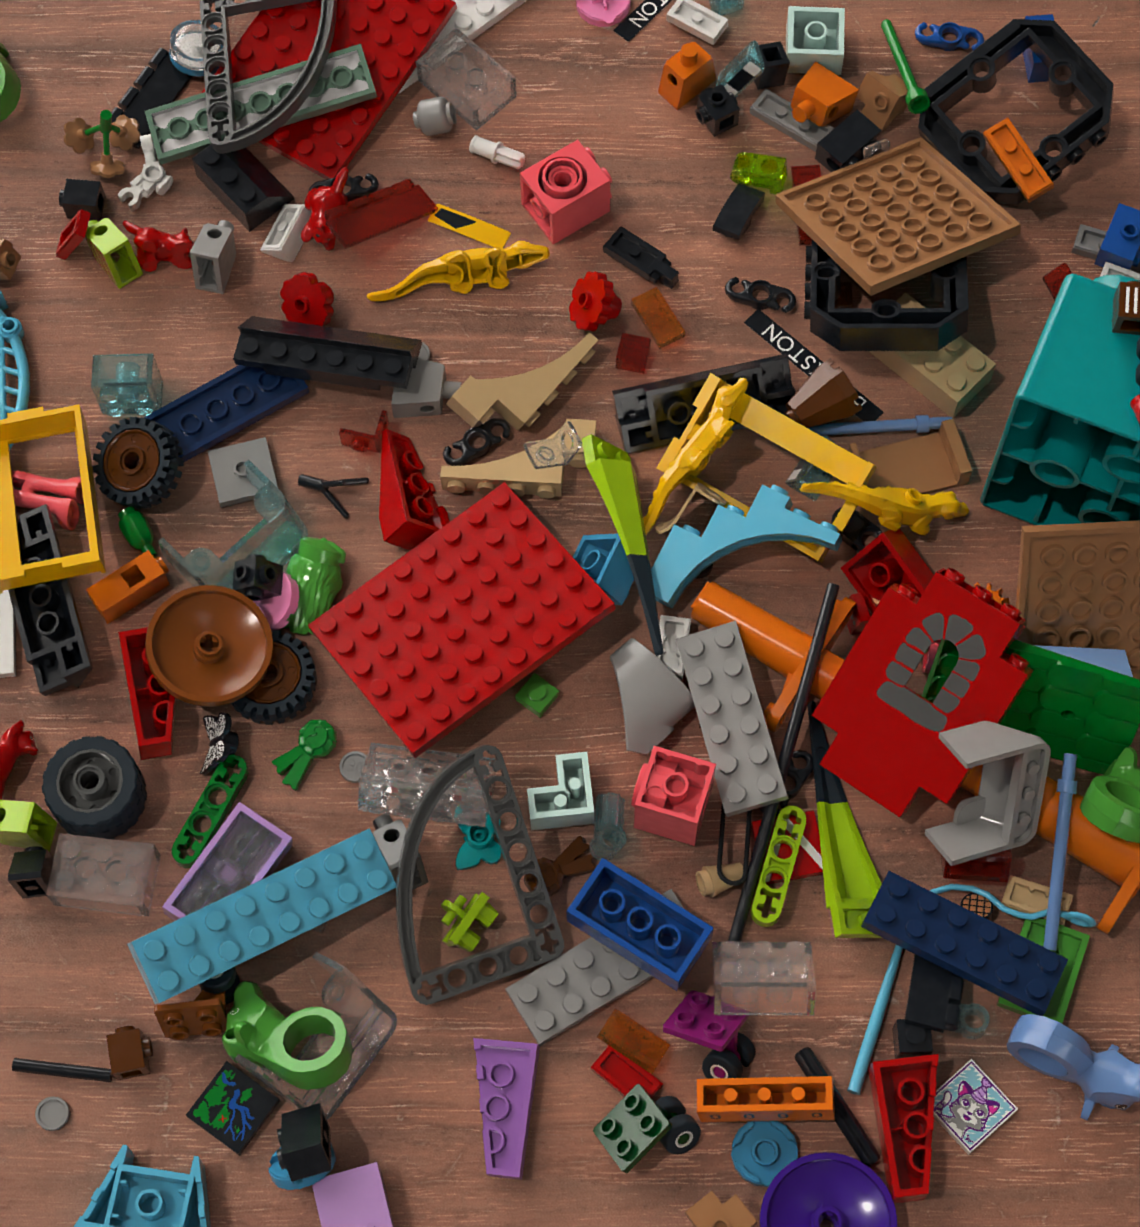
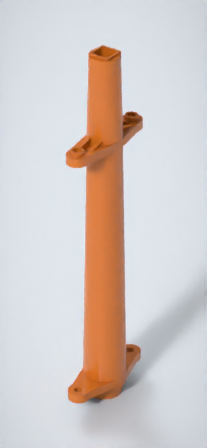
M707 581L691 605V618L708 629L736 621L745 652L786 678L782 693L776 703L770 702L763 712L768 729L776 732L793 709L813 636L806 634L714 581L711 583ZM844 597L842 601L836 599L810 692L819 699H822L844 662L843 658L832 653L830 650L851 618L857 605L856 602L848 597ZM983 765L973 767L961 785L963 789L975 796L979 794ZM1047 776L1036 834L1054 845L1060 792H1057L1058 782ZM1076 793L1073 794L1067 853L1121 886L1096 927L1108 935L1123 909L1140 890V843L1126 841L1113 836L1092 824L1082 814L1080 809L1083 796Z

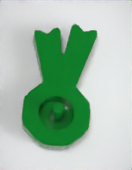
M310 720L299 730V746L271 762L277 767V773L280 776L290 770L282 781L284 785H290L296 791L313 758L325 757L335 748L337 743L335 728L326 720Z

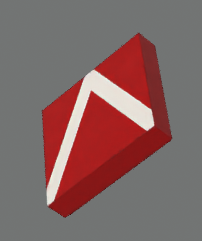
M814 810L804 812L806 815V825L790 880L823 875L820 835ZM790 815L789 819H783L787 821L785 835L790 837L793 826L795 824L800 825V823L796 822V816ZM775 817L774 825H773V828H772V832H771L770 839H769V842H768L767 850H766L765 857H764V860H763L761 872H762V869H763V866H764V863H765V859H766V856H767V852H768V849H769V845H770V842H771V838H772V835H773V831H774V828H775V824H776V821H777V817ZM761 820L751 822L754 841H756ZM781 843L775 846L774 853L777 857L786 859L792 855V849L789 845ZM771 873L765 878L767 885L784 882L782 876L777 873Z

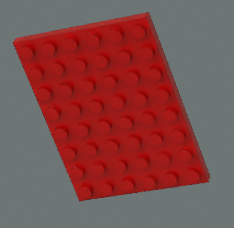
M322 0L261 10L231 51L233 83L308 60L318 31ZM337 0L336 26L329 53L361 44L377 97L280 127L271 135L259 141V143L324 179H331L337 176L343 167H347L450 20L457 9L456 2L452 0ZM220 66L214 75L222 73L225 67Z
M504 482L308 624V627L411 755L417 758L613 612L616 607L609 596Z

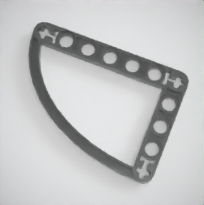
M200 0L208 138L212 148L217 153L237 151L261 141L285 124L302 106L320 78L331 49L336 26L337 0L321 1V15L312 51L300 76L289 92L264 116L236 130L228 16L316 0H246L242 3H235V0ZM212 3H215L216 12H212L210 8ZM215 22L222 23L220 28L216 30L208 29ZM214 45H223L220 51L210 52L211 47ZM219 66L225 67L222 73L218 75L211 74L214 68ZM218 89L227 90L221 97L213 96V93ZM228 112L227 117L224 119H214L217 113ZM220 130L225 132L224 141H221Z
M481 745L464 753L448 764L434 778L412 814L404 837L396 883L398 940L411 994L420 1004H433L559 957L564 949V940L500 750L494 746ZM484 751H487L490 755H495L496 759L491 762L494 772L501 770V776H491L484 781L483 775L490 774L486 765L479 764V760L483 758ZM474 767L529 935L422 973L415 943L412 909L414 869L419 845L426 824L445 791L461 775ZM495 781H501L506 786V794L499 800H494L489 795V787ZM505 812H512L517 820L516 825L511 830H503L499 825V819ZM515 843H522L527 849V854L521 861H513L509 855L510 848ZM525 874H533L537 879V885L531 892H524L520 888V879ZM535 905H544L547 909L546 918L539 923L533 922L530 918V910ZM552 924L553 928L546 929L549 938L556 940L557 943L552 946L553 951L549 953L545 948L541 949L540 946L545 943L543 933L539 931L535 934L534 930L543 929ZM517 946L524 947L527 951L526 960L521 964H513L509 957L510 951ZM490 957L496 962V970L491 975H482L479 971V963L482 959ZM454 969H462L466 975L465 982L457 987L451 986L448 982L449 973ZM441 974L442 983L447 991L442 992L441 987L438 986L430 990L431 995L429 997H425L423 993H417V990L422 988L421 982L426 980L429 985H433L439 982L436 976Z

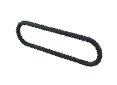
M722 804L717 874L724 883L737 886L742 884L748 875L752 810L747 811L743 875L740 880L731 881L722 873L726 816Z

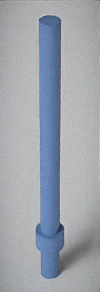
M916 415L912 419L828 423L808 429L820 436L916 430V433H929V429H940L942 421L953 418L952 416L929 418L928 415Z
M1064 753L1061 779H1058L1057 792H1060L1043 945L1044 948L1055 951L1057 949L1073 794L1077 793L1078 781H1074L1077 755Z

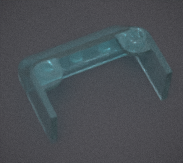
M250 460L244 463L247 479L259 490L254 497V505L263 519L223 556L218 558L209 549L197 548L183 558L163 537L158 541L163 556L194 587L217 585L233 589L235 561L246 559L250 554H261L267 557L266 560L284 566L292 556L298 553L300 539L308 537L306 525L284 494Z

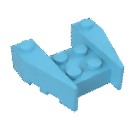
M122 1145L110 1165V1171L101 1186L95 1190L91 1197L92 1201L83 1216H80L74 1227H211L205 1166L198 1156L193 1158L190 1174L133 1166L135 1155L127 1145Z

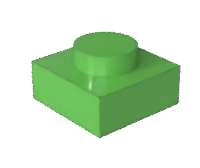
M534 673L515 695V699L540 718L559 696V690Z

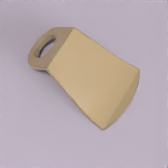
M698 482L679 513L672 520L658 524L655 527L656 532L662 534L676 524L696 491L718 505L725 506L727 502L720 495Z

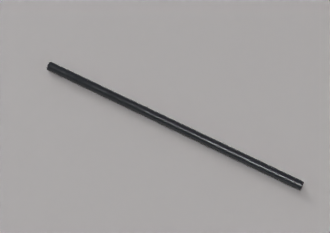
M828 583L778 759L784 784L840 588L839 585ZM780 802L765 806L748 866V875L742 887L726 949L736 952L739 950Z

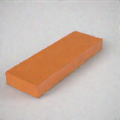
M1008 117L983 132V137L1028 203L1054 188V183Z

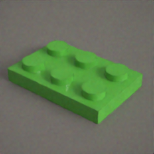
M1024 919L1019 935L1043 947L1046 919ZM1059 924L1056 951H1050L1067 958L1068 961L1043 1016L1063 1023L1090 935ZM1000 996L998 998L996 1006L1020 1015L1034 1014Z

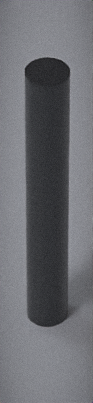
M14 1058L12 1063V1071L103 1082H111L113 1077L111 1069L20 1058Z

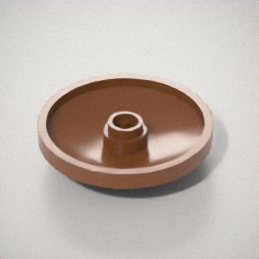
M201 585L184 589L162 603L154 613L147 629L146 658L154 678L169 694L189 704L213 707L230 704L245 697L263 680L271 662L273 638L267 618L251 599L231 588L217 585Z

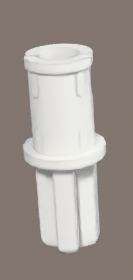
M475 135L470 142V153L491 159L493 164L499 162L515 169H520L524 165L525 155L505 147L500 141L495 143Z

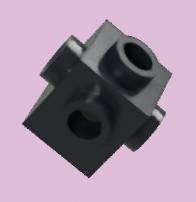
M722 84L714 88H708L698 95L697 109H695L697 119L702 125L705 124L714 137L738 125L740 108L738 107L737 100L732 92L728 93Z
M250 554L246 559L235 561L233 590L244 594L245 597L252 601H261L280 596L282 591L283 565L266 560L267 557L261 554Z

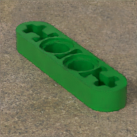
M229 755L223 763H219L172 846V856L180 867H192L217 833L249 774L248 767L242 757ZM238 764L240 773L232 774V776L229 779V783L233 787L229 788V786L225 784L227 779L229 778L227 768H234L235 765ZM216 790H222L227 793L226 800L220 805L212 804L209 799L210 795ZM202 817L209 818L211 820V827L206 832L194 830V824L197 819ZM191 834L197 839L191 847L194 855H187L185 859H182L183 856L180 850L182 848L186 850L189 848L192 840L188 835Z

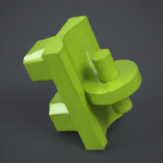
M483 892L479 895L474 894L464 910L461 908L467 899L462 895H459L454 903L444 900L441 907L447 913L441 922L449 926L454 918L457 920L442 939V942L449 947L456 945L467 952H472L481 939L480 936L469 929L474 919L487 928L499 914L487 902L490 897Z

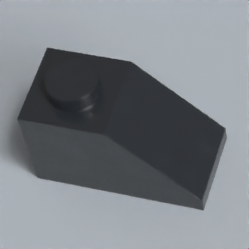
M38 846L27 847L24 849V852H15L8 872V882L22 898L55 895L54 858L47 849Z

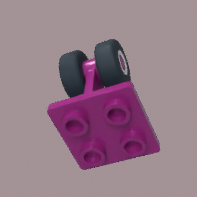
M691 990L663 1024L664 1033L713 1049L702 1063L703 1073L707 1079L741 1078L743 1066L749 1067L756 1055L755 1047L751 1040L738 1032L749 1017V1009L735 1003Z

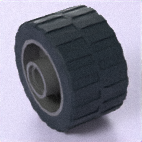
M102 736L82 737L81 739L68 742L63 748L61 747L47 763L48 766L42 777L44 800L61 827L63 826L70 835H74L83 841L100 842L113 840L115 837L128 832V829L137 823L139 816L143 813L145 800H147L145 779L129 751L124 746H120L118 742Z

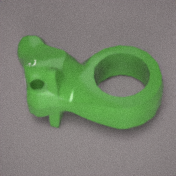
M1127 747L1122 751L1118 759L1113 760L1104 775L1093 778L1080 803V809L1082 814L1102 831L1126 841L1140 843V766H1137L1138 757L1136 751L1132 747Z
M244 981L235 988L234 1006L227 1014L226 1031L222 1036L224 1049L234 1062L247 1063L249 1069L257 1075L261 1074L264 1067H266L286 1082L305 1090L324 1088L335 1083L347 1072L352 1059L353 1047L347 1028L341 1018V1013L323 1007H308L296 1011L286 1018L264 998L257 983ZM324 1033L335 1038L331 1048L321 1057L305 1061L291 1057L296 1044L305 1037Z

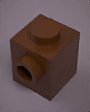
M134 1026L120 1027L115 1029L114 1034L106 1035L111 1073L118 1081L151 1074L148 1057L153 1056V1048L150 1037H145L143 1032L139 1028L135 1029Z

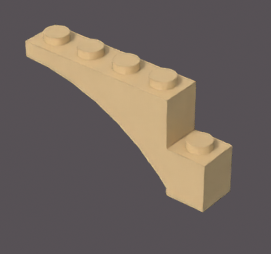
M589 332L575 347L558 359L523 374L494 379H475L470 375L452 395L446 405L472 428L478 421L484 424L495 411L517 431L524 424L530 427L540 416L537 409L541 404L544 403L548 406L559 394L555 390L561 382L567 385L578 373L574 367L579 362L585 365L596 351L592 347L598 339Z
M566 419V424L542 442L503 459L473 465L441 466L442 490H448L451 493L475 491L482 495H487L505 482L518 497L525 494L537 495L546 499L553 498L554 496L562 497L564 464H570L576 468L586 467L582 438L590 434L596 436V420Z

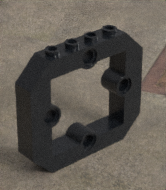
M1013 19L924 89L929 96L930 106L926 111L920 113L918 125L920 137L926 140L997 204L1018 205L1023 200H1026V198L1009 173L1001 177L986 160L987 148L983 134L976 130H967L962 133L945 113L973 91L977 93L991 91L997 82L996 73L1026 49L1030 48L1049 68V89L1055 96L1068 97L1073 94L1088 110L1060 133L1044 137L1040 142L1039 149L1033 153L1051 181H1055L1061 175L1062 170L1068 165L1077 164L1091 147L1100 146L1108 138L1114 84L1055 21ZM982 71L988 73L984 77L976 76L977 73ZM1062 75L1070 77L1066 81L1057 80ZM970 146L978 147V150L975 152L966 151ZM1052 150L1061 152L1056 157L1047 155Z
M813 240L812 246H806V263L811 264H806L805 300L810 301L804 302V319H810V332L839 351H939L968 331L967 256L931 271L930 295L934 300L942 302V308H901V305L892 299L875 301L871 308H835V301L841 294L840 266Z

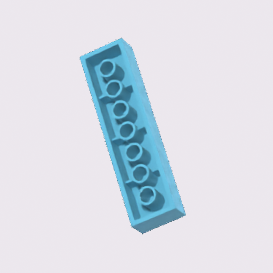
M369 828L127 943L154 1004H158L395 889L396 883Z

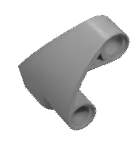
M630 638L610 655V661L615 671L621 697L626 751L647 755L653 749V746H657L674 730L673 726L688 714L695 705L691 692L680 679L645 646Z

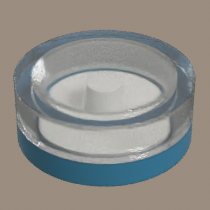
M188 20L178 24L172 30L169 56L172 64L179 71L187 75L199 77L204 76L201 20ZM211 24L208 29L216 30L219 27ZM214 45L211 47L210 52L220 51L223 45ZM219 67L214 68L211 74L216 73Z

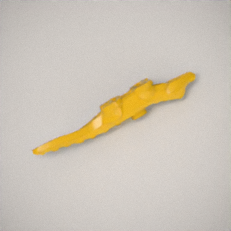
M517 241L505 249L495 247L451 251L436 260L422 264L394 287L368 293L367 298L370 301L392 300L430 283H446L452 291L468 294L473 288V284L488 283L491 288L503 289L509 284L507 271L515 268H528L548 259L550 256L549 248L526 241Z
M740 378L733 386H722L718 389L709 418L702 426L696 424L686 437L689 440L684 448L680 449L677 457L669 463L668 469L660 477L658 487L653 492V500L648 507L647 515L643 517L646 536L658 520L671 492L687 477L692 476L696 478L707 466L711 458L710 456L717 448H721L732 436L733 431L731 429L735 423L732 420L729 421L732 410L748 387L746 378Z
M839 481L832 483H803L800 488L802 492L829 495L852 502L879 516L880 524L893 531H897L901 525H907L912 531L920 535H926L930 532L929 524L933 518L943 517L950 520L966 516L969 513L966 503L959 502L953 491H941L935 495L921 494L914 488L878 486L872 489L867 485L858 487L853 482L841 484Z

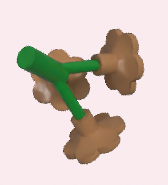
M103 110L100 113V124L92 127L86 124L82 118H75L73 122L65 123L64 132L66 134L64 135V143L72 147L75 153L81 154L85 150H90L94 147V133L101 131L103 133L104 152L101 153L99 161L90 163L91 173L111 178L115 175L123 174L125 168L122 161L113 160V153L110 152L109 134L111 135L110 143L112 146L128 151L132 149L134 143L140 141L141 133L138 131L140 125L136 119L128 118L126 115H119L116 122L112 123V113L109 110Z

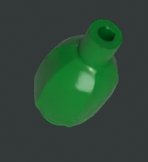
M132 506L119 512L118 517L120 520L118 526L130 546L141 550L143 553L149 550L153 557H156L157 552L152 545L154 533L144 514L136 511Z

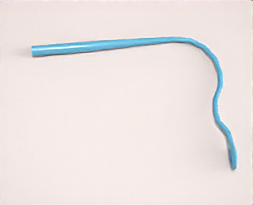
M948 884L930 890L935 894L951 890L973 892L986 897L1002 912L1021 919L1035 920L1047 916V909L1030 914L1006 907L990 892L972 885ZM1074 911L1060 912L1061 918L1081 927L1091 928L1097 924L1095 919L1084 913ZM895 945L847 1089L852 1094L860 1095L882 1026L903 948Z

